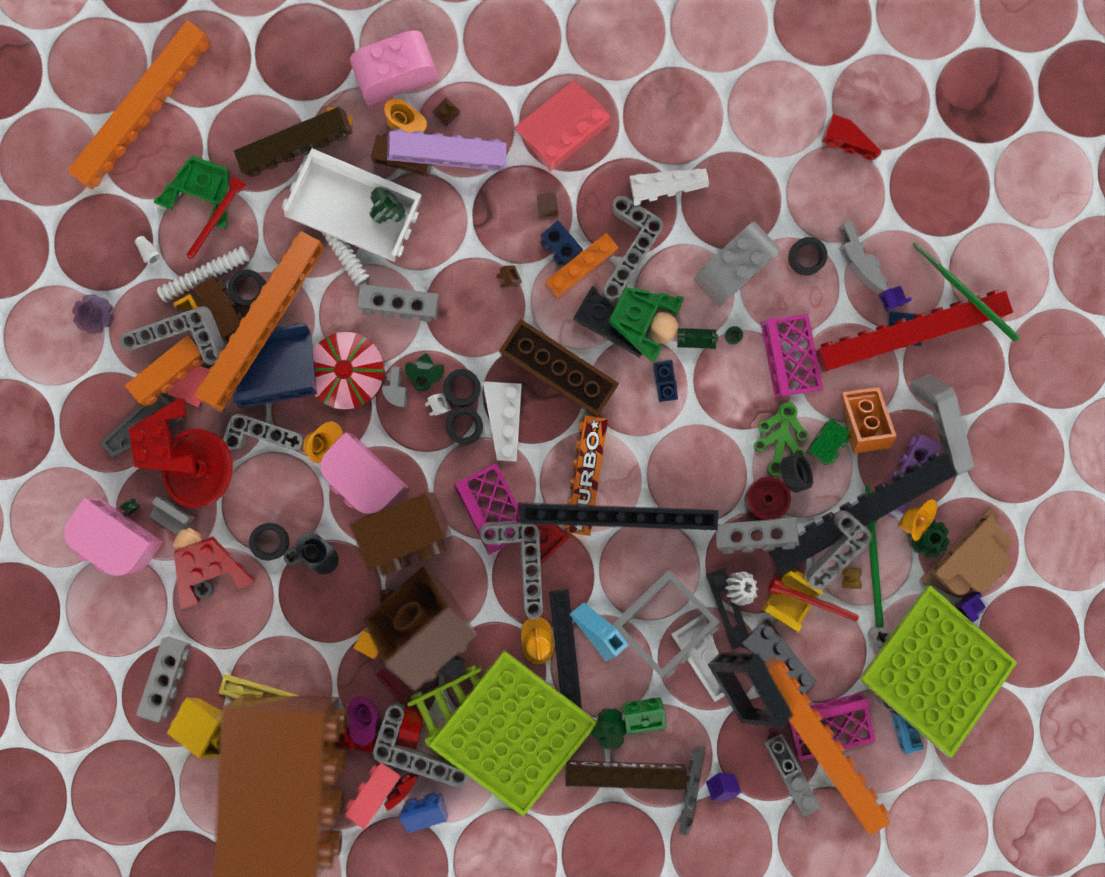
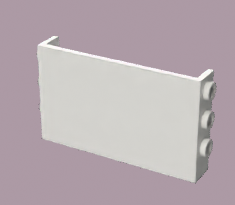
M312 148L305 164H301L299 167V177L291 185L289 198L286 197L283 202L282 209H284L285 217L395 262L397 256L401 257L404 246L402 244L404 239L408 240L412 229L409 228L411 223H415L418 218L419 212H417V209L420 205L422 194ZM376 187L388 190L403 205L406 212L404 213L405 217L400 222L388 219L386 222L379 224L371 218L369 213L374 204L370 197L372 196L371 192Z

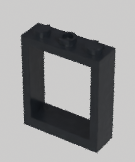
M720 652L708 663L710 670L741 723L782 728L794 716L759 654ZM735 673L747 674L766 709L753 707Z

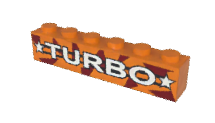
M586 415L584 420L580 419L578 431H582L581 439H577L575 449L579 451L578 458H574L572 470H576L575 478L571 477L570 489H573L572 497H568L567 504L595 505L608 419ZM564 525V528H567V533L591 536L592 526Z

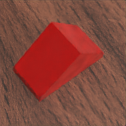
M407 705L400 726L397 745L417 749L424 722L417 707H409Z

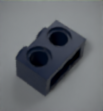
M559 220L540 235V244L546 251L550 250L554 256L552 258L559 266H565L583 252V248ZM555 234L559 237V240L551 242L549 237ZM564 249H569L572 254L569 257H564L561 252Z

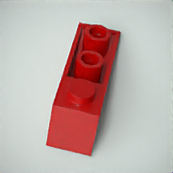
M834 114L828 120L821 141L826 143L828 147H838L844 149L846 153L862 155L866 160H876L881 155L882 151L852 120Z

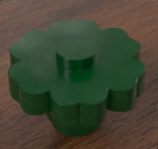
M376 187L371 192L372 196L370 198L374 205L371 207L369 214L375 222L381 224L388 219L400 222L405 217L404 213L406 211L403 205L388 190Z
M934 519L919 540H913L912 535L908 533V536L911 538L909 546L913 548L915 553H922L923 557H938L939 551H946L950 543L949 538L946 537L949 530L943 522H936Z
M617 708L602 709L598 713V719L591 731V735L599 739L600 745L605 749H619L624 743L623 736L626 735V724L622 720V713Z

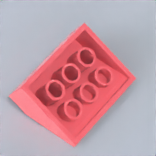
M573 80L516 125L514 129L551 172L609 126L611 117L596 99Z

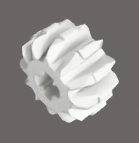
M742 571L731 574L730 578L726 580L728 586L725 587L728 590L726 596L731 597V602L742 606L752 603L753 599L758 597L756 594L758 588L755 585L757 581L753 580V575Z

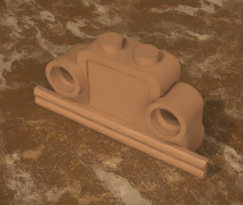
M990 507L920 580L925 585L930 586L938 580L948 593L954 595H963L969 590L989 591L994 586V581L1007 573V568L1011 564V559L1006 551L1011 548L1012 540L995 521L999 515Z

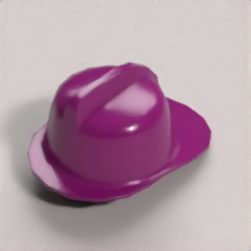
M357 696L348 705L349 733L354 743L364 746L369 744L375 735V723L379 718V710L371 700Z

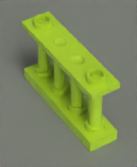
M472 665L464 669L465 673L461 676H457L423 694L419 691L410 696L411 700L407 703L408 706L417 705L429 730L425 738L428 747L440 729L435 726L423 700L434 695L447 721L452 713L441 691L452 686L461 704L466 696L459 682L470 677L475 686L480 680L477 673L481 672V665L478 667Z

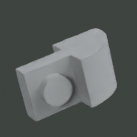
M391 367V371H388L387 382L390 383V386H382L383 394L394 406L407 408L408 389L401 387L402 369L400 367Z

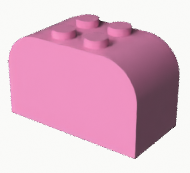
M416 30L403 32L355 51L349 59L367 106L439 80L422 32Z
M345 432L324 454L321 461V472L324 478L331 484L329 488L335 494L342 495L345 498L343 501L350 508L354 507L362 513L374 514L391 507L409 488L362 442L348 432Z
M84 498L64 528V538L67 545L78 553L77 556L80 559L90 561L94 564L93 567L96 570L114 576L140 572L149 564L163 544L162 540L127 516H124L101 498Z

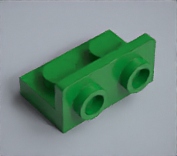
M660 697L630 701L622 704L627 735L666 729L665 712Z

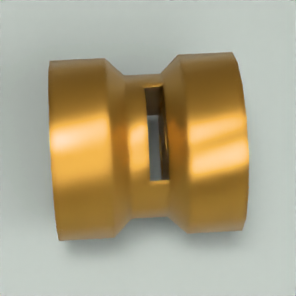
M844 568L842 570L844 580L841 582V588L862 589V582L859 578L862 575V569Z

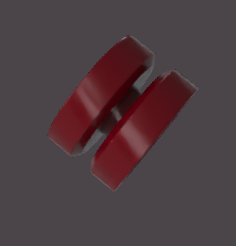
M762 477L747 489L744 498L745 508L750 516L756 520L778 519L785 515L790 508V490L778 478ZM769 496L771 498L769 502L765 501V497Z

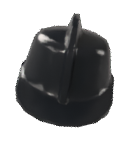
M306 533L299 537L296 542V553L302 563L307 565L312 571L322 575L330 574L337 568L339 562L338 554L322 537L315 533Z

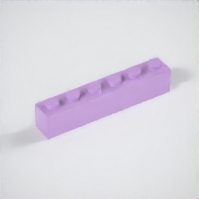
M394 129L387 136V160L502 171L506 166V143L498 139L484 141L479 137L465 139L460 135L446 137L441 133L426 135L421 131L407 133L402 129Z

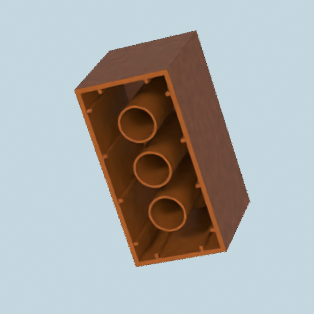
M244 694L222 708L214 877H320L324 869H332L334 856H340L342 848V831L333 830L336 815L342 814L344 806V790H336L335 784L338 774L344 773L346 764V750L337 749V742L340 733L346 732L348 722L347 709H339V697Z

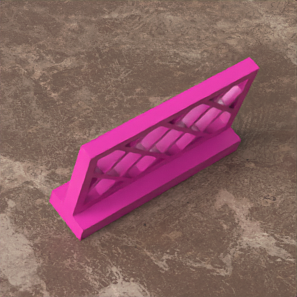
M808 314L777 319L771 318L761 322L775 398L823 390ZM800 319H803L804 322L802 332L793 326ZM782 322L788 327L784 335L778 331L777 323ZM791 329L799 335L795 342L786 337ZM801 338L808 342L806 350L797 345ZM784 340L792 346L788 353L781 349V344ZM794 349L803 354L799 361L790 356ZM805 356L812 362L810 369L801 364ZM787 359L796 365L792 372L785 369ZM798 367L806 372L802 380L794 375ZM809 375L815 379L816 387H810L805 383ZM791 378L799 383V386L794 391L789 389L788 383Z
M497 464L454 484L480 539L479 530L484 523H487L488 513L499 516L497 522H500L501 517L511 521L516 520L518 505ZM493 469L498 476L496 483L485 480L487 472ZM473 479L481 481L479 491L470 490L467 482ZM483 483L494 486L491 496L480 493ZM497 487L505 490L506 497L504 501L494 498ZM479 496L490 499L487 510L478 506ZM492 500L503 503L500 514L489 511ZM505 505L514 508L513 518L502 515ZM512 528L509 529V532L504 531V533L508 534L507 536L512 535ZM490 529L484 532L485 537L493 536ZM481 539L488 555L511 544H486Z
M862 692L810 706L813 710L817 709L823 717L822 720L826 721L829 727L833 725L839 729L833 738L835 742L839 739L842 732L850 735L847 742L841 743L844 749L876 741L868 709V698ZM863 709L864 716L860 721L853 718L857 710ZM838 715L846 717L841 726L833 722ZM850 720L858 724L853 733L845 729ZM789 721L798 760L801 761L815 757L811 751L801 753L804 741ZM862 726L868 729V737L860 738L857 736Z

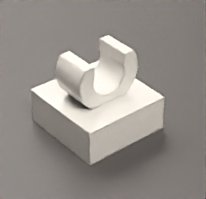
M444 393L435 394L427 398L428 402L425 403V406L431 405L433 412L429 413L430 416H437L451 411Z

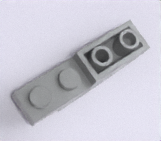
M851 221L843 223L839 230L845 244L839 250L849 268L862 283L877 294L888 290L887 279L884 275L882 276L879 269V260L873 254L865 256L866 250L863 243H860L857 237L858 230L856 226L852 225Z
M782 733L764 742L802 816L805 817L820 809L821 806Z

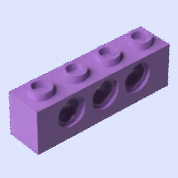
M922 434L912 436L907 443L908 449L906 453H903L898 460L899 466L897 470L891 473L888 480L892 481V477L900 472L905 474L906 469L917 462H921V464L928 460L927 457L935 452H939L942 445ZM916 451H918L921 455V459L919 461H916L914 458V454ZM912 501L897 508L894 512L904 514Z

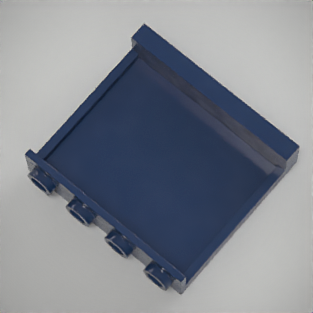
M295 323L292 326H278L274 328L236 388V393H233V401L239 408L317 394L311 331L306 323Z

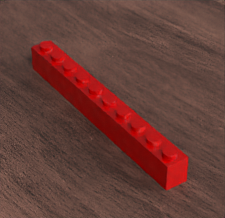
M998 290L986 293L987 297L980 298V295L977 296L1000 318L1014 313L1007 291L999 293ZM969 300L964 304L958 301L950 304V308L945 310L943 307L931 310L932 314L925 315L924 312L914 315L913 320L906 321V318L895 321L893 326L888 327L887 324L876 327L877 331L871 333L869 330L857 333L858 337L851 338L849 335L840 338V342L835 344L832 341L823 343L821 348L816 350L824 373L991 320Z

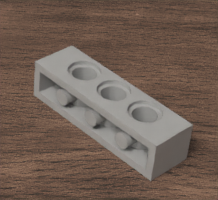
M360 284L357 307L362 310L363 314L374 315V312L382 313V316L393 317L394 314L401 315L402 319L412 320L413 317H418L420 321L432 322V319L437 320L440 296L437 293ZM379 297H383L384 303L380 306H376L375 300ZM397 300H403L404 303L401 308L394 307V303ZM417 302L423 303V307L419 311L413 310V306Z
M796 518L718 524V530H716L717 548L724 554L734 553V550L753 552L757 548H762L763 551H772L774 547L794 549L795 546L799 545ZM781 531L783 536L780 539L772 538L774 532ZM759 532L763 534L761 540H752V537L755 533ZM741 534L742 540L737 543L733 542L734 535Z
M170 636L162 638L136 716L158 723L169 717L172 707H170L171 701L178 692L176 687L178 680L182 679L185 671L183 669L184 663L191 654L189 649L191 643ZM170 656L174 657L175 665L170 664ZM163 675H166L168 677V684H165L163 682ZM157 694L162 697V703L157 702Z

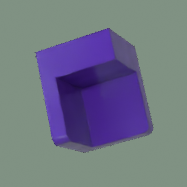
M901 286L893 289L890 288L879 294L886 312L912 301L911 297L906 299Z
M976 591L971 592L955 604L957 609L971 622L979 619L977 614L986 608L980 599L983 595Z
M718 773L706 781L712 801H730L742 793L735 774Z

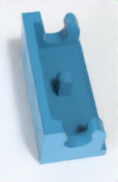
M895 710L890 711L900 750L905 754L923 750L924 746L921 742L919 731Z

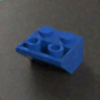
M436 792L425 795L424 799L417 800V798H413L405 802L406 804L403 805L399 813V819L408 833L447 822L448 813L442 793L436 795Z

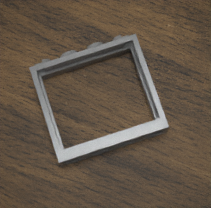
M668 570L612 626L619 631L661 678L665 676L669 678L676 671L674 667L679 662L683 664L691 657L689 652L693 648L698 650L705 643L703 639L708 634L712 636L719 629L717 625L720 622ZM672 581L711 622L662 669L623 627Z

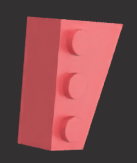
M380 763L379 766L376 764L368 773L371 776L368 782H362L356 792L359 795L355 801L351 799L344 808L347 811L344 816L363 829L367 827L400 778V775L383 763Z

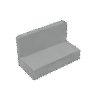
M155 497L152 502L155 507L149 517L177 535L180 530L189 528L195 519L194 516L164 497Z

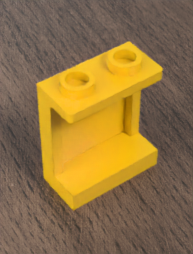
M795 569L785 571L780 578L782 583H785V586L817 598L818 595L823 593V591L813 588L809 582L802 578L803 574ZM771 593L762 610L799 632L802 628L801 622L812 605L783 593L781 595Z

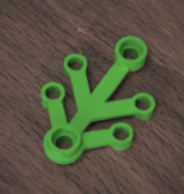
M791 402L781 404L778 408V414L758 424V430L764 433L769 431L772 425L781 421L780 429L764 439L754 442V449L756 451H763L767 445L777 440L773 461L767 466V471L771 476L781 475L780 466L785 442L792 451L791 455L795 454L797 450L803 456L805 455L788 431L790 423L796 431L797 440L805 441L809 436L808 432L803 429L797 420L798 410ZM786 408L790 410L789 416L784 414ZM762 423L767 424L766 430L761 428ZM800 432L805 433L804 439L799 437ZM758 442L763 443L762 449L757 448ZM773 465L778 467L777 472L772 471Z

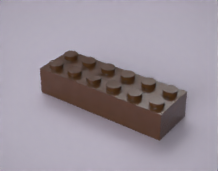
M522 319L518 321L499 350L501 356L594 417L599 416L619 385L617 381Z

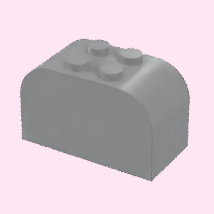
M753 221L697 273L693 280L720 308L765 267L781 249Z

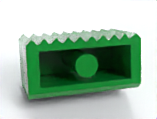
M829 419L805 452L824 465L832 464L839 455L837 454L839 448H844L850 440L848 438L850 431L834 420Z

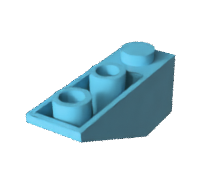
M583 602L569 614L605 661L616 657L629 645L614 626Z

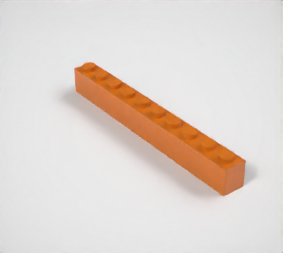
M187 20L69 167L67 172L92 190L99 186L105 174L113 169L117 159L125 154L128 145L136 140L140 130L148 125L152 115L160 110L163 101L173 93L175 86L185 78L187 71L197 63L202 52L209 48L211 40L208 36Z
M302 231L293 238L290 248L282 255L278 267L272 271L267 284L262 286L258 298L251 303L249 312L241 319L236 332L230 336L229 343L219 353L218 360L208 370L207 377L203 383L197 387L194 396L201 402L222 412L325 250L320 240Z
M773 657L764 663L794 715L789 721L871 836L889 825L890 821L887 815L890 813L883 803L878 804L876 801L878 796L872 787L870 789L866 787L865 784L868 782L861 772L857 774L854 769L857 766L851 757H845L843 754L845 751L839 740L834 741L832 738L834 733L828 724L825 726L822 724L821 720L823 717L817 709L813 710L809 704L812 702L805 692L801 694L798 689L801 686L794 676L792 678L789 677L787 674L789 669L784 661L779 662L776 657Z

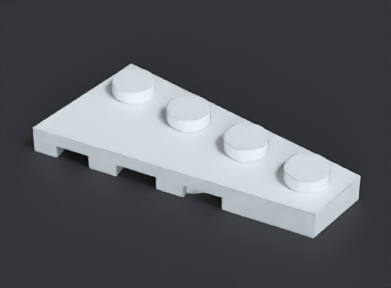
M706 169L677 170L674 172H657L629 176L634 206L641 204L642 200L648 199L651 202L657 200L658 196L666 194L668 197L674 196L681 190L689 192L709 187Z
M483 381L497 461L517 462L522 384Z
M702 613L671 633L681 650L708 625L706 616ZM708 634L703 639L705 643L698 650L693 648L689 652L691 657L688 661L714 702L724 697L725 694L708 666V663L719 654L713 636Z

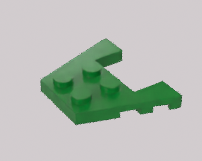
M191 155L176 173L177 176L174 180L166 185L164 192L159 197L157 196L153 203L173 210L178 194L181 192L214 204L210 219L229 191L230 170ZM228 207L215 225L224 230L227 229Z
M625 287L609 323L646 358L655 363L662 345L644 337L658 306L676 315L684 297H672L665 293L654 294L647 290Z

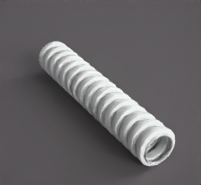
M322 232V235L326 236L325 240L329 241V246H332L331 249L336 251L335 255L339 256L338 260L342 261L341 264L345 266L344 269L348 271V275L352 276L351 280L355 281V286L368 282L370 276L366 275L367 271L363 270L364 267L360 264L356 254H353L354 251L350 249L351 246L345 241Z
M239 246L238 250L235 248L234 252L229 251L228 255L223 254L222 258L219 256L217 260L213 259L212 263L207 262L206 266L201 265L200 269L197 267L196 271L191 270L190 274L185 273L184 277L181 275L179 279L175 278L174 282L169 281L168 285L163 284L162 288L159 286L157 288L158 295L163 302L167 303L169 299L173 300L174 297H179V294L183 295L185 291L189 292L191 288L193 289L212 276L217 278V275L221 276L223 272L227 273L229 269L233 270L234 267H239V264L243 265L245 261L249 262V254L243 246Z

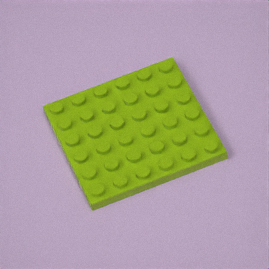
M926 585L859 677V680L947 757L952 758L1017 662L932 586Z
M503 650L432 739L429 747L524 817L591 733L597 721L507 651Z

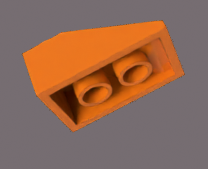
M880 387L842 392L841 398L846 429L850 431L848 438H850L849 443L853 454L892 448L897 435Z

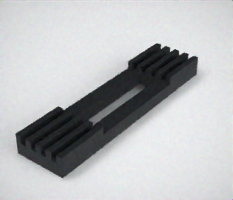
M722 568L706 574L726 629L732 649L741 647L738 644L749 634L739 606L731 602V597H729L738 622V626L731 627L719 591L724 590L728 586L726 580L729 579L726 569Z

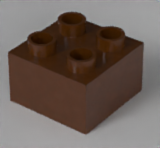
M432 492L422 493L349 524L367 570L379 567L382 576L410 566L407 555L417 551L421 561L446 551L447 547L444 539L452 536L435 493Z
M424 566L363 619L384 665L414 690L424 682L433 680L439 674L441 667L454 655L465 652L470 646L472 639L477 636L451 592Z

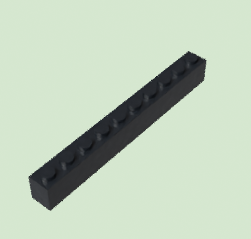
M935 452L927 457L928 460L922 464L917 462L910 466V471L905 474L900 472L892 477L893 480L889 483L882 482L874 487L875 491L869 494L867 492L860 494L856 497L857 501L852 504L847 502L839 507L840 510L836 513L829 512L821 517L822 521L809 523L804 527L805 530L798 534L799 545L795 546L794 549L774 547V550L768 551L779 572L782 574L832 546L844 534L834 522V517L838 512H849L865 527L958 475L947 454ZM844 518L841 525H847L850 519Z
M518 502L517 523L718 530V510Z

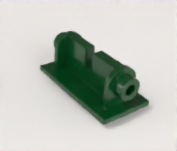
M678 328L677 348L716 349V342L718 341L716 329Z

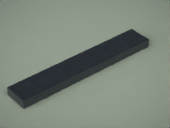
M569 590L549 591L560 693L582 708L572 617L569 615L571 613Z

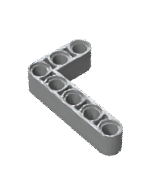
M618 196L614 199L612 212L617 218L638 230L639 234L604 287L603 297L609 302H615L619 299L663 228V222L659 217L640 205L634 206V202L625 196ZM622 203L626 206V209L620 211L616 208V205ZM640 214L642 216V220L636 221L633 219L632 215ZM656 224L659 229L651 231L649 225ZM646 240L648 246L641 247L639 246L638 241ZM635 256L638 262L632 264L628 261V257ZM619 272H625L628 278L625 280H621L618 278L617 274ZM615 288L617 294L610 296L607 294V289Z
M205 306L122 334L120 337V345L125 350H133L191 330L203 360L210 365L216 363L219 353L226 347L210 309Z
M926 374L911 381L910 387L914 395L932 407L943 452L947 454L958 475L974 469L968 439L954 390L931 374Z
M517 520L484 523L480 527L479 533L481 539L486 544L519 542L522 606L527 617L531 619L540 617L543 605L538 527L535 524L517 523ZM527 526L533 527L531 534H524V529ZM513 528L514 532L512 535H504L505 529ZM492 529L494 530L493 536L485 537L484 532ZM534 546L532 553H525L526 547ZM534 565L535 570L532 573H527L526 568ZM536 585L535 591L528 592V586ZM530 605H537L536 610L528 611Z
M400 702L391 704L385 713L373 750L374 758L381 763L455 787L463 786L468 779V775L447 759L397 745L396 742L406 708ZM391 709H399L401 712V716L394 717L391 713ZM385 728H392L395 733L394 736H388L385 733ZM379 747L387 748L388 754L382 755L379 752ZM404 753L407 756V760H399L398 754ZM423 759L426 762V766L419 767L416 761ZM441 765L445 768V772L442 774L438 773L435 767ZM455 772H462L464 778L461 780L454 777Z

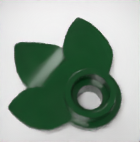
M424 353L419 357L416 364L406 363L405 373L413 381V386L416 390L425 392L431 388L432 383L438 382L442 378L444 365L433 366L430 356ZM421 379L426 380V384L423 386L419 384Z

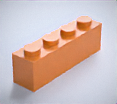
M605 233L547 279L545 286L559 300L617 254L619 247Z
M187 335L124 386L141 405L146 407L147 405L154 404L158 396L170 391L173 388V384L178 380L185 379L189 375L188 372L204 363L197 344Z

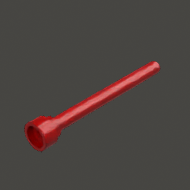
M235 176L229 182V191L187 253L189 259L195 257L236 193L243 192L247 186Z
M775 577L772 578L769 584L768 592L781 595L783 593L849 620L858 621L859 619L858 614L785 586V583H782V580Z

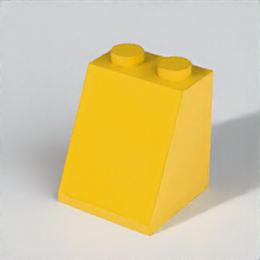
M186 697L175 719L171 722L167 734L198 758H220L222 711L199 698Z

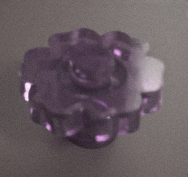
M96 294L84 295L82 301H76L72 309V313L76 315L73 322L77 325L78 329L86 330L90 334L102 333L104 327H110L114 319L113 314L110 313L113 310V306L107 299L100 298Z

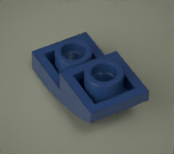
M673 360L653 363L658 401L678 400Z

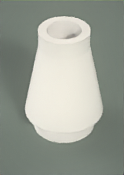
M140 236L135 240V244L145 263L154 265L161 260V251L144 236Z

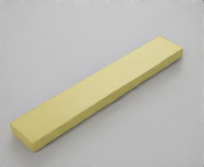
M227 674L223 676L218 693L235 699L244 694L299 696Z

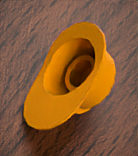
M395 98L388 100L384 105L386 121L391 129H402L407 133L425 131L427 127L425 117L405 101Z
M332 421L322 424L317 430L309 433L304 438L302 452L312 462L321 463L324 454L343 435L341 426Z
M930 499L922 507L908 508L900 519L898 527L911 534L913 540H919L935 518L937 512L936 501Z
M542 617L536 619L529 618L524 622L521 629L524 656L533 664L546 663L552 657L554 651L551 625Z

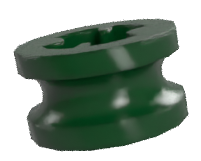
M732 326L725 332V340L729 344H737L743 338V331L740 327ZM733 330V333L735 331L738 332V340L729 337L731 335L730 331Z
M135 498L126 501L119 507L120 510L124 511V516H128L140 508V505L135 503Z

